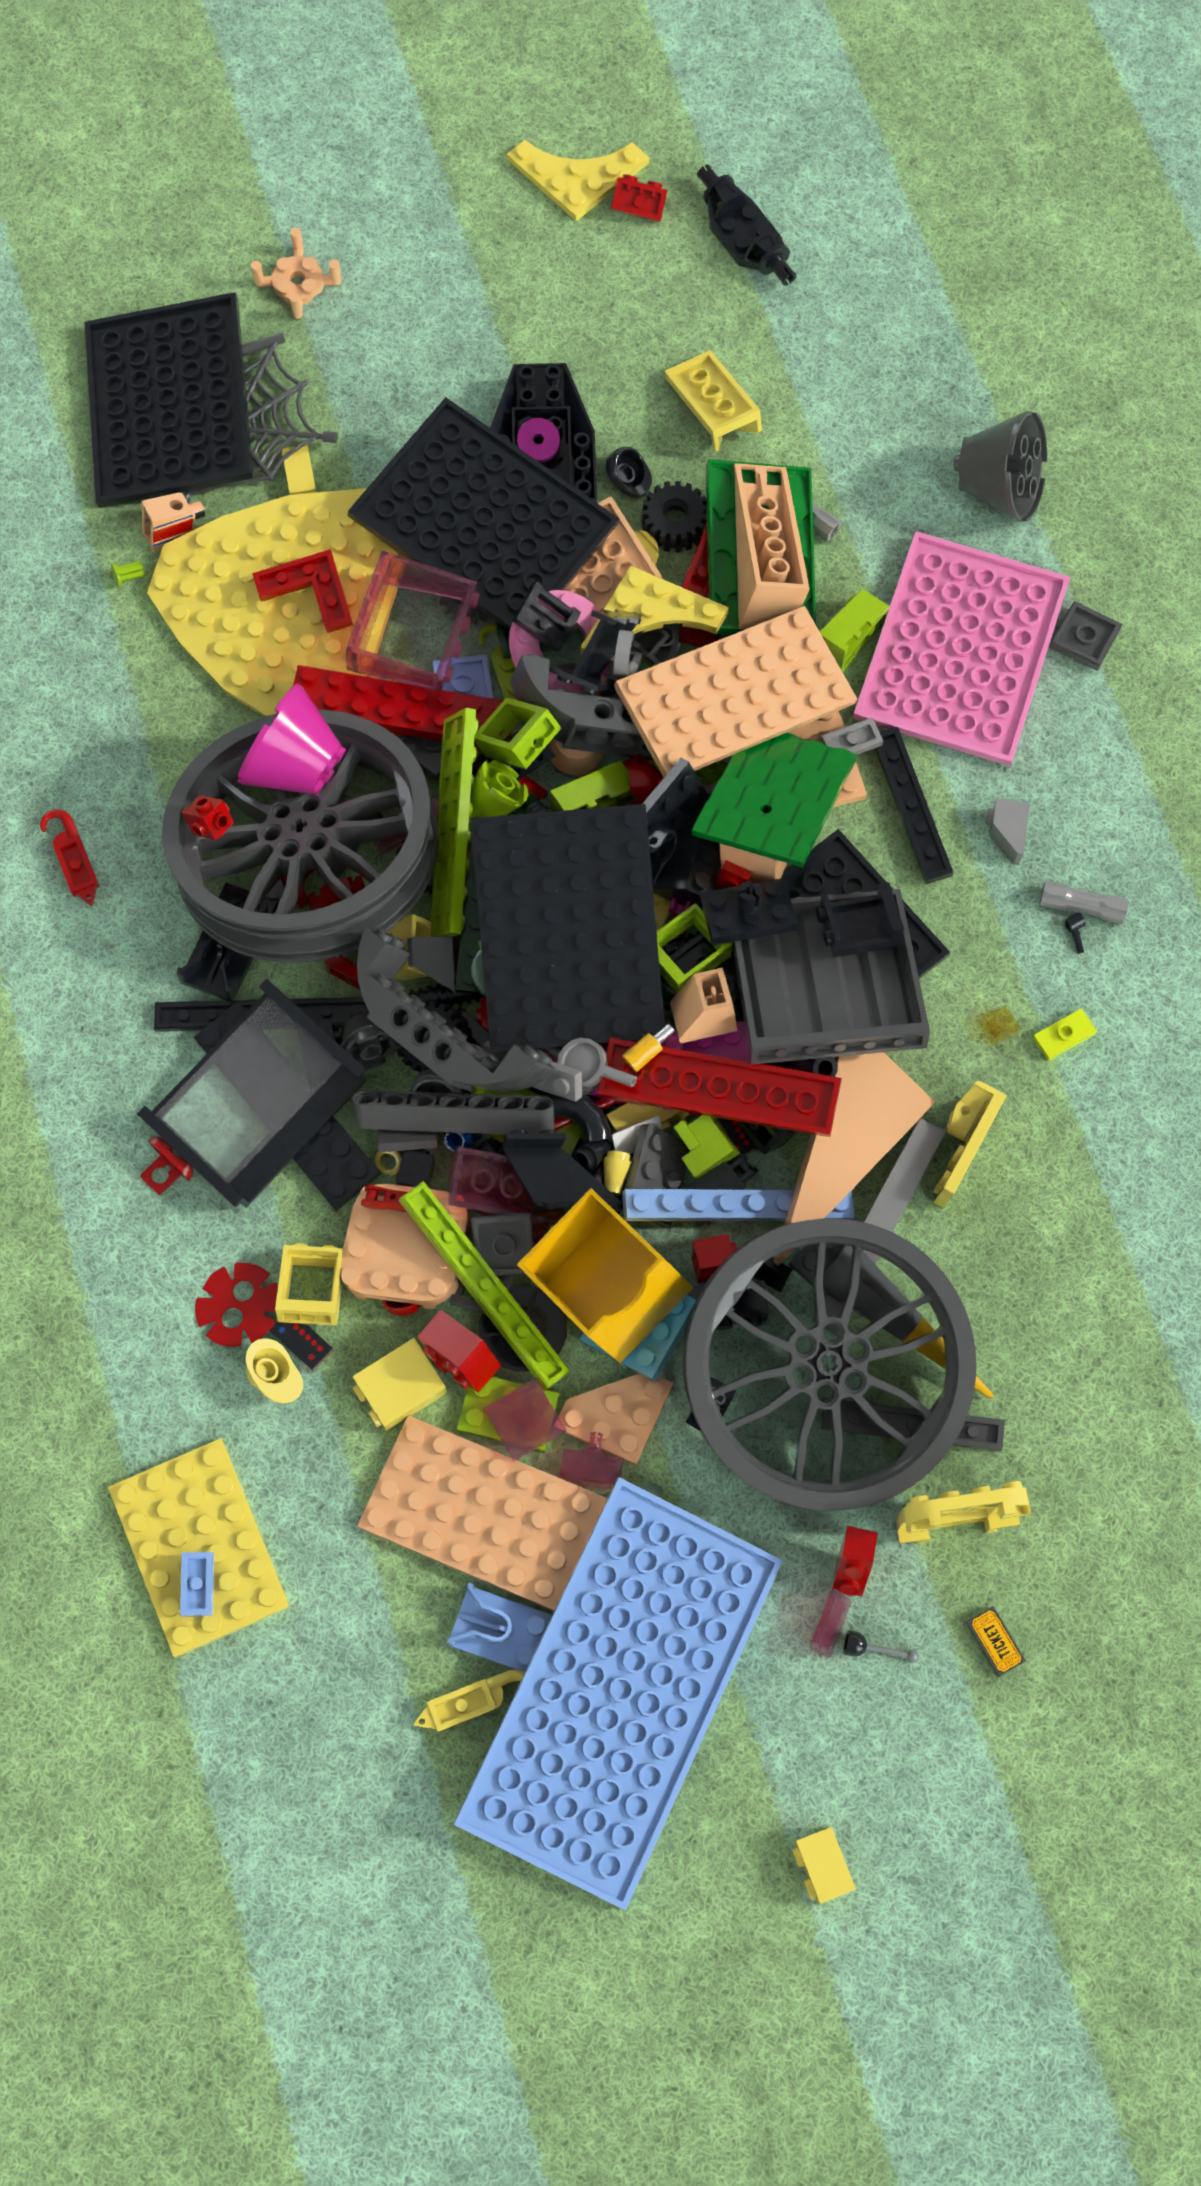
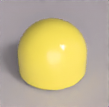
M378 1151L375 1156L376 1167L385 1174H397L404 1152ZM385 1154H391L395 1158L396 1166L394 1168L388 1169L383 1165Z

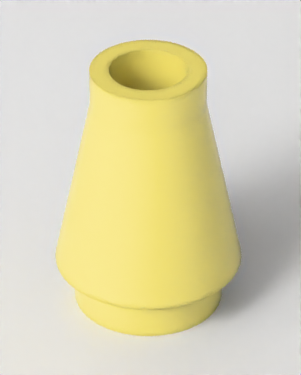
M607 1151V1156L603 1158L604 1187L614 1196L621 1195L632 1164L630 1154L621 1151Z

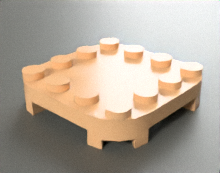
M394 1184L374 1185L378 1187L409 1192L410 1190L415 1188L410 1186ZM364 1186L353 1205L343 1247L340 1275L347 1289L356 1298L367 1301L368 1298L418 1304L422 1305L424 1309H436V1305L445 1302L452 1294L455 1296L459 1287L458 1277L411 1216L405 1212L369 1209L362 1206L361 1201L365 1199L367 1193L364 1190ZM430 1189L467 1237L468 1230H471V1219L462 1198L446 1191ZM378 1196L377 1200L383 1201L384 1196Z

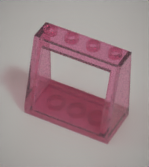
M382 550L346 648L347 670L358 674L442 691L444 683H450L454 667H451L453 657L458 659L463 646V643L459 642L461 634H467L472 619L468 617L470 609H476L480 593L476 592L477 582ZM388 586L461 600L436 674L366 651Z

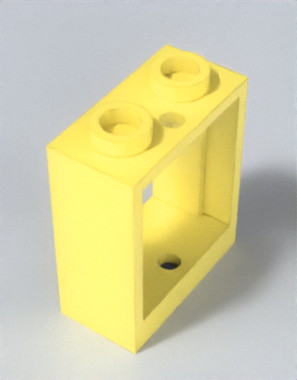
M303 1243L284 1245L275 1306L278 1322L337 1326L343 1283L340 1275L343 1248H337L333 1245L312 1247ZM293 1265L335 1268L331 1301L288 1299Z

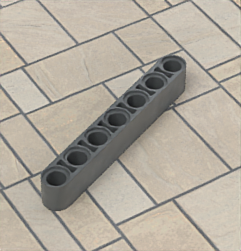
M363 1090L355 1093L352 1097L355 1125L361 1129L506 1134L513 1130L539 1133L542 1130L555 1129L553 1101L544 1096Z

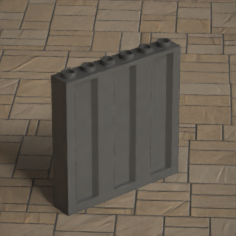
M894 889L892 892L904 926L902 946L833 957L831 947H826L824 942V924L818 922L816 907L820 906L821 896L791 899L798 921L797 931L732 942L751 1065L927 1048L930 1029L900 889ZM877 891L827 895L830 902L877 895Z

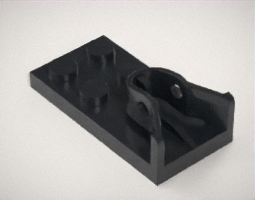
M683 758L678 760L643 803L646 804L653 885L676 849L678 842L676 831L684 825L686 819L702 803L707 795L690 762ZM660 853H666L663 858H658Z
M226 882L218 898L243 909L250 891ZM265 897L258 912L274 914L278 907V902ZM203 930L187 965L183 968L178 967L177 976L183 985L226 1001L234 1000L254 958L225 947Z

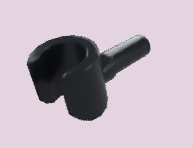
M1079 912L1071 915L1065 921V927L1069 933H1072L1077 954L1084 953L1078 929L1085 926V920Z

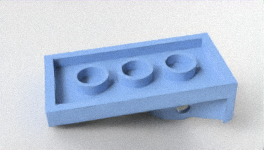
M468 1583L466 1587L467 1592L451 1636L447 1640V1645L511 1669L526 1671L552 1615L475 1588L474 1584Z

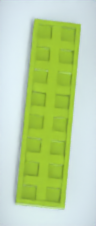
M464 708L444 719L437 811L439 847L433 871L430 922H432L431 937H455L461 934L465 925V916L462 913L463 903L467 897V888L464 886L465 875L469 868V860L466 858V853L471 839L468 824L473 811L470 794L475 781L472 774V765L476 758L474 736L478 730L476 709Z

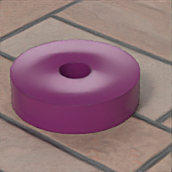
M530 419L518 431V448L539 463L547 462L556 455L559 449V432L555 425L547 419ZM536 437H541L544 441L541 444H535L533 440Z

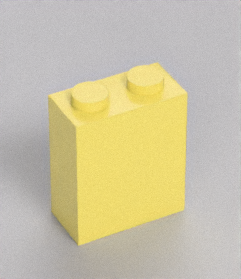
M415 1338L352 1376L356 1383L352 1387L354 1393L361 1403L365 1400L368 1402L372 1409L367 1412L376 1427L382 1425L386 1432L406 1420L408 1415H414L447 1394L446 1386L426 1355L422 1352Z

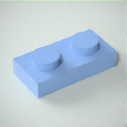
M182 1553L180 1616H213L214 1553Z

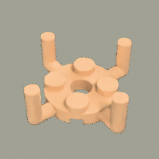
M292 228L290 233L293 256L280 258L276 263L272 276H263L262 266L259 261L252 262L251 269L254 284L257 287H273L277 296L281 297L284 302L291 304L293 317L300 319L303 315V304L313 301L312 298L320 294L324 286L340 285L342 279L340 265L337 260L329 262L330 275H323L322 269L315 258L303 256L301 231L299 228ZM295 277H302L305 279L300 284H294L291 282V280Z

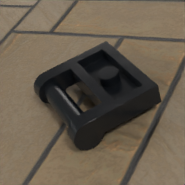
M535 580L530 585L527 595L512 621L557 653L561 651L581 611L566 605L544 589V584ZM536 599H541L547 605H549L558 613L563 615L565 617V621L561 620L555 614H553L544 606L539 604L536 601Z

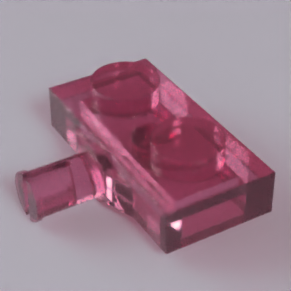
M596 1432L590 1433L588 1449L578 1451L564 1448L560 1479L570 1483L612 1489L618 1477L621 1478L624 1458L609 1456L600 1451L602 1433L598 1432L596 1444Z

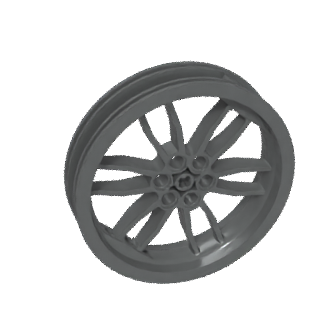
M318 710L342 747L346 749V752L341 759L342 763L337 773L317 796L299 793L298 797L289 799L282 790L264 788L274 799L267 806L245 795L236 788L241 785L237 782L241 778L237 776L246 755L264 724L269 727L271 726L275 714L253 720L223 735L204 749L183 772L172 790L165 809L162 827L163 847L169 868L177 881L187 910L196 923L214 940L233 951L260 960L285 963L318 961L358 949L365 927L374 931L378 928L385 932L389 931L418 902L432 877L439 847L437 821L430 803L428 785L423 770L410 749L390 731L370 720L344 712ZM357 764L384 775L398 787V789L366 794L338 804L348 789ZM200 794L221 800L227 796L245 814L258 821L259 824L232 826L226 830L222 837L215 841L193 835L181 812ZM395 807L401 808L402 811L399 816L360 821L370 815ZM408 832L400 852L381 875L359 854L343 845L378 841ZM243 847L224 856L207 861L203 860L202 855L208 851ZM334 863H338L360 874L371 884L353 894L334 876L330 867ZM265 864L253 882L243 909L221 900L207 890L205 879L237 874ZM307 870H316L332 893L341 900L324 908L292 914L298 901L304 873ZM286 875V887L276 913L258 912L266 895L279 879Z
M836 1218L812 1219L783 1225L751 1239L735 1250L715 1270L700 1292L688 1321L683 1346V1375L690 1408L702 1434L720 1459L738 1477L756 1490L778 1501L807 1509L839 1511L874 1505L904 1492L923 1479L944 1458L961 1432L970 1410L976 1381V1350L971 1324L957 1291L944 1272L923 1251L899 1235L869 1223ZM815 1244L817 1250L813 1292L816 1324L814 1327L806 1329L780 1300L751 1279L760 1266L768 1259L797 1247ZM827 1244L852 1246L853 1249L848 1289L838 1318L830 1317L826 1314L823 1274L825 1247ZM866 1250L886 1259L903 1271L919 1287L922 1295L917 1299L887 1311L853 1334L848 1330L847 1326L859 1286L861 1252ZM751 1288L772 1304L793 1328L786 1341L757 1329L733 1312L735 1309L732 1307L739 1300L745 1289L749 1290ZM925 1303H930L939 1323V1327L936 1330L900 1345L873 1349L868 1340L871 1335L892 1319ZM726 1315L752 1335L788 1351L789 1361L786 1365L749 1373L716 1389L712 1388L709 1358L713 1331ZM833 1323L837 1326L839 1333L836 1339L828 1341L823 1335V1330L826 1325ZM801 1336H807L811 1342L810 1349L805 1353H799L795 1347L796 1340ZM943 1338L946 1362L944 1386L942 1393L930 1410L905 1391L869 1375L867 1372L869 1361L908 1352L934 1339ZM857 1341L863 1346V1353L859 1358L853 1359L848 1354V1347L851 1343ZM831 1354L833 1356L832 1363L835 1366L832 1369L826 1368L824 1371L822 1369L824 1363L821 1359L823 1356L829 1358ZM801 1366L807 1370L808 1377L805 1382L798 1384L793 1381L792 1372ZM856 1372L860 1377V1384L855 1389H848L845 1384V1378L849 1373ZM783 1376L788 1387L764 1406L729 1423L724 1421L715 1401L718 1396L753 1381ZM829 1385L832 1389V1397L828 1401L822 1402L817 1397V1391L820 1386ZM870 1385L898 1396L922 1413L920 1416L923 1418L915 1426L910 1436L906 1435L904 1437L883 1421L864 1399L863 1394H865ZM804 1392L808 1396V1401L797 1437L794 1474L789 1476L758 1460L741 1445L732 1432L740 1426L768 1415L798 1393ZM850 1397L878 1427L904 1446L888 1466L860 1478L840 1481L839 1474L843 1447L840 1402L842 1399ZM818 1408L829 1410L833 1446L831 1472L828 1482L803 1479L807 1438Z

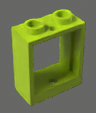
M506 697L479 728L474 736V742L486 757L527 769L560 731L561 727L547 708ZM520 721L527 722L510 742L503 741Z
M696 903L657 931L660 976L676 994L693 974L713 970L728 959L732 953V942L713 945L717 951L684 974L664 952L663 946L693 924L712 944L703 910Z

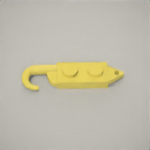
M519 1669L508 1670L428 1701V1706L414 1722V1726L435 1729L439 1733L497 1710L503 1702L502 1686L514 1681L521 1682L525 1671ZM425 1719L424 1724H420L419 1721Z

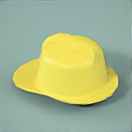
M267 1338L258 1339L252 1343L246 1351L245 1358L246 1375L251 1385L259 1389L265 1397L274 1402L284 1404L299 1398L303 1390V1380L285 1348L277 1341Z

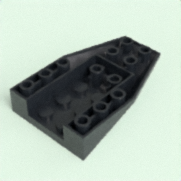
M513 364L490 428L518 447V431L526 421L533 418H544L552 422L559 432V449L552 459L541 464L597 502L595 430L567 364ZM536 437L533 441L535 444H541L544 440L541 437Z

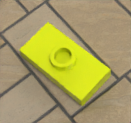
M1081 1008L1036 1033L1032 1039L1046 1060L1050 1061L1096 1035L1097 1030Z

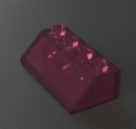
M460 1146L453 1150L448 1177L449 1206L496 1215L532 1213V1222L552 1226L564 1216L555 1213L533 1215L534 1204L505 1155Z

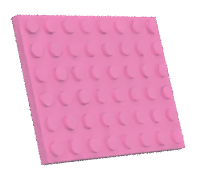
M915 531L852 719L864 721L873 717L878 727L888 730L898 727L901 734L1011 767L1070 577Z

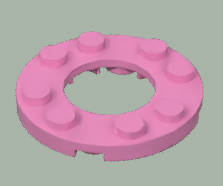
M565 590L549 591L569 607H575L581 611L575 627L582 631V635L586 639L598 618L591 616L592 611H601L592 602L579 594ZM536 599V601L539 604L544 606L557 617H559L560 619H565L563 615L558 613L556 610L547 605L541 599ZM512 622L509 634V648L515 668L522 655L536 654L544 658L540 650L539 640ZM610 662L601 675L608 677ZM549 672V690L564 689L570 693H585V691L580 689V684L575 682L568 684L556 679V674Z

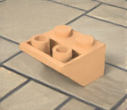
M723 968L693 974L670 1001L680 1043L738 1031L733 1003Z

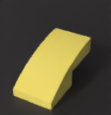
M308 445L284 460L290 495L316 493ZM294 447L283 448L282 455L284 456Z

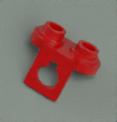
M152 1136L148 1140L149 1144L160 1156L141 1173L140 1177L158 1195H161L180 1176L187 1181L194 1176L192 1174L194 1172L193 1167L182 1156H175L173 1148L162 1137ZM168 1165L171 1168L168 1171V1179L164 1183H155L151 1177L153 1171L157 1168H165Z

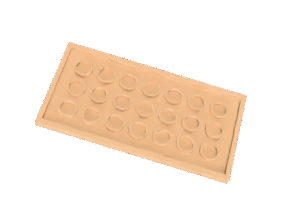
M805 606L620 679L614 684L615 690L663 777L668 774L680 758L689 761L695 771L849 707L858 700Z
M408 1415L357 1527L554 1612L607 1498Z

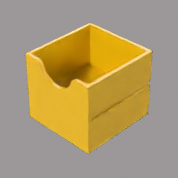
M592 1188L517 1264L592 1341L619 1363L694 1288Z

